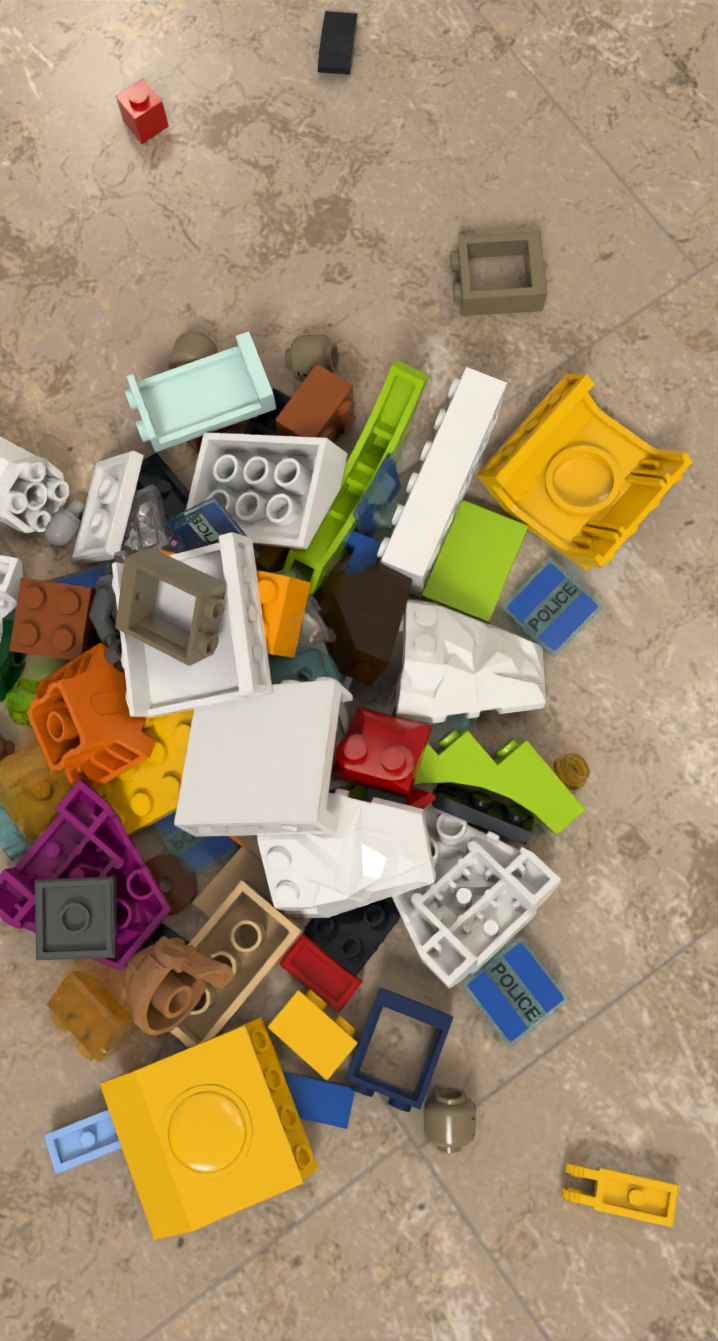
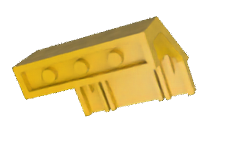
M566 373L479 470L476 476L508 515L518 522L528 525V529L588 573L593 566L602 568L614 558L620 546L637 531L638 525L650 511L660 504L662 497L668 490L680 481L683 473L693 461L686 451L657 449L647 444L605 414L596 405L588 393L595 385L588 374Z
M262 1017L251 1020L219 1036L141 1068H134L100 1083L154 1240L197 1230L304 1183L303 1179L319 1170Z

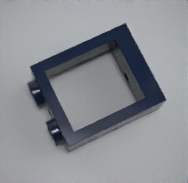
M380 987L346 1076V1080L353 1082L351 1089L369 1097H373L374 1092L388 1096L389 1105L405 1112H410L411 1107L421 1109L454 1017ZM383 1006L437 1028L414 1092L360 1071Z

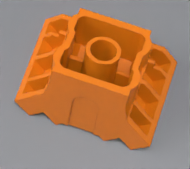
M102 643L97 644L42 679L34 694L35 699L31 702L30 709L26 712L50 771L55 772L64 769L70 784L75 785L79 779H83L94 790L150 758L156 743L155 739L141 732L146 717H130L129 707L125 698L127 691L125 673L114 668L115 663H110L105 659L104 652L107 646Z

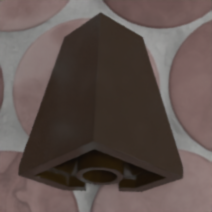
M382 564L365 566V571L345 574L344 570L331 572L327 575L312 596L311 602L337 672L371 686L387 667L412 586L411 578Z

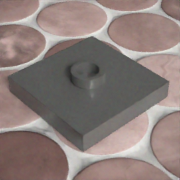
M116 876L35 880L36 960L115 958L118 956Z

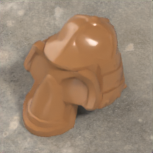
M164 936L156 941L154 945L140 950L131 959H128L123 981L128 1006L132 1011L133 1023L143 1033L157 1036L173 1030L189 1015L199 1002L208 983L220 989L229 984L233 978V971L228 964H222L204 956L193 945L186 946L183 939H168Z

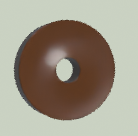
M170 854L158 855L146 862L160 888L161 882L164 879L170 878L173 881V888L169 892H163L173 908L167 916L177 915L186 910L194 901L198 889L197 876L192 867L182 858Z

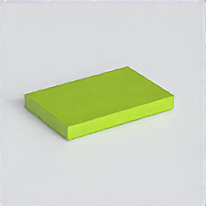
M462 500L421 599L439 603L489 623L527 532L528 525Z

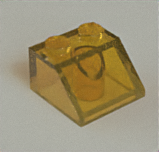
M38 741L0 761V802L26 837L32 840L43 834L60 814L55 808L74 786L69 783L64 769L55 772L50 771Z
M90 970L71 971L46 1004L53 1012L50 1015L53 1023L63 1032L69 1030L78 1040L76 1043L77 1049L89 1061H92L94 1058L98 1063L107 1060L139 1028L133 1023V1017Z

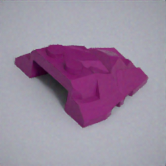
M79 779L55 808L60 814L14 868H7L1 872L0 918L15 928H25L36 933L35 880L116 876L118 956L115 958L91 959L121 971L127 965L128 959H131L139 951L173 908L144 862L112 805L83 779Z

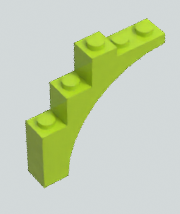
M396 360L391 365L372 413L345 465L341 488L307 549L291 548L281 575L310 582L309 593L312 595L347 552L346 542L359 523L355 511L365 494L370 507L373 506V498L369 494V489L373 496L376 488L372 490L371 486L373 485L374 487L375 481V487L377 486L379 491L380 484L377 473L384 461L388 458L390 468L394 466L400 458L410 433L409 426L430 376L399 360Z
M453 728L437 742L440 748L436 751L427 743L414 785L454 782L488 789L511 798L531 811L556 835L586 810L530 743L521 737L516 741L511 738L503 743L495 752L498 757L493 760L468 730L462 728L457 731ZM357 784L342 788L349 791V798L366 801L368 787Z

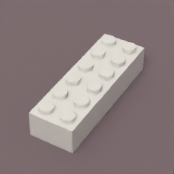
M466 367L462 378L455 377L448 394L450 401L447 409L440 410L434 425L436 433L433 442L427 440L420 457L422 464L419 474L413 472L407 485L406 493L409 494L405 506L399 504L394 514L392 537H384L377 557L380 558L378 564H382L412 579L410 594L420 598L499 418L507 382Z

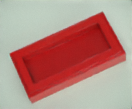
M304 934L299 937L279 964L307 988L317 993L339 1013L363 982Z

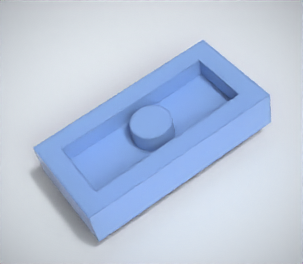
M108 1109L44 1135L56 1174L122 1148Z

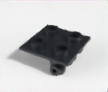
M383 899L329 918H312L304 928L303 934L354 976H357L364 969V965L374 952L378 950L380 944L385 941L386 936L395 924H398V920L401 917L398 909Z

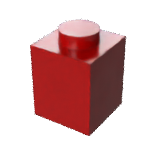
M144 78L116 95L124 123L141 144L169 127L162 100Z

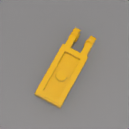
M566 1162V1173L578 1178L595 1180L593 1194L572 1187H564L561 1192L562 1199L591 1206L596 1211L673 1227L679 1185L677 1183L598 1166L596 1169L587 1165Z

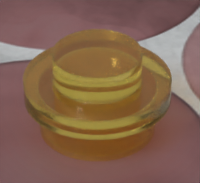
M575 753L563 754L554 761V772L567 788L578 790L585 785L590 770L588 764L580 755Z

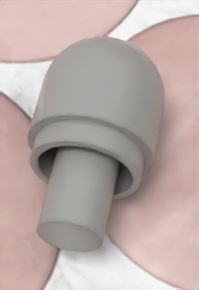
M73 499L66 510L59 509L58 512H55L46 525L45 535L47 540L55 546H64L70 543L80 528L81 521L78 517L85 506L78 500Z

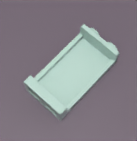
M249 331L235 336L238 346L140 381H136L134 374L126 376L130 388L124 390L131 410L138 409L142 420L136 421V425L143 443L150 440L154 451L158 452L203 436L204 432L211 433L276 409L273 391Z

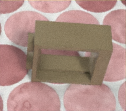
M541 231L458 236L457 249L451 251L450 261L451 272L458 273V282H453L454 303H460L461 316L543 311L547 297ZM524 255L526 288L471 291L468 258Z
M151 547L126 556L115 628L191 666L213 655L218 646L219 637L217 634L220 618L225 609L224 595L227 583ZM159 580L196 597L190 632L154 615Z

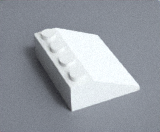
M204 432L185 515L205 540H209L207 536L214 540L221 533L200 507L215 501L241 534L252 538L253 544L307 549L341 488L348 454L328 438ZM200 512V514L204 517V520L196 523L190 515H192L195 518V520H198V518L194 514L201 518V516L197 513ZM203 521L207 522L210 525L209 531L214 530L215 532L205 535L204 533L209 531L201 530L199 523H201L203 529H207L208 525L203 523Z

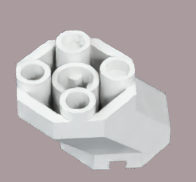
M0 437V521L26 534L35 531L44 532L54 513L65 506L66 499L69 496V485L64 481L63 473L45 458L36 456Z

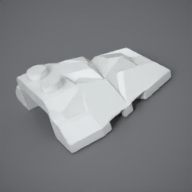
M408 598L399 631H403L402 671L396 687V717L418 722L440 723L445 722L448 715L465 713L466 718L469 719L477 718L480 711L496 709L499 714L544 708L546 693L543 645L439 603Z
M337 788L334 794L328 792L326 810L338 817L336 834L257 835V842L274 908L284 910V913L291 918H329L435 883L436 874L424 810L373 797L371 803L349 798V791Z
M430 803L423 810L436 874L435 883L393 896L392 899L410 934L420 959L449 989L461 982L469 973L474 974L513 938L535 916L537 908L549 898L560 884L561 879L533 852L523 847L519 850L500 841V836L490 831L486 834L469 826L467 821L438 810Z

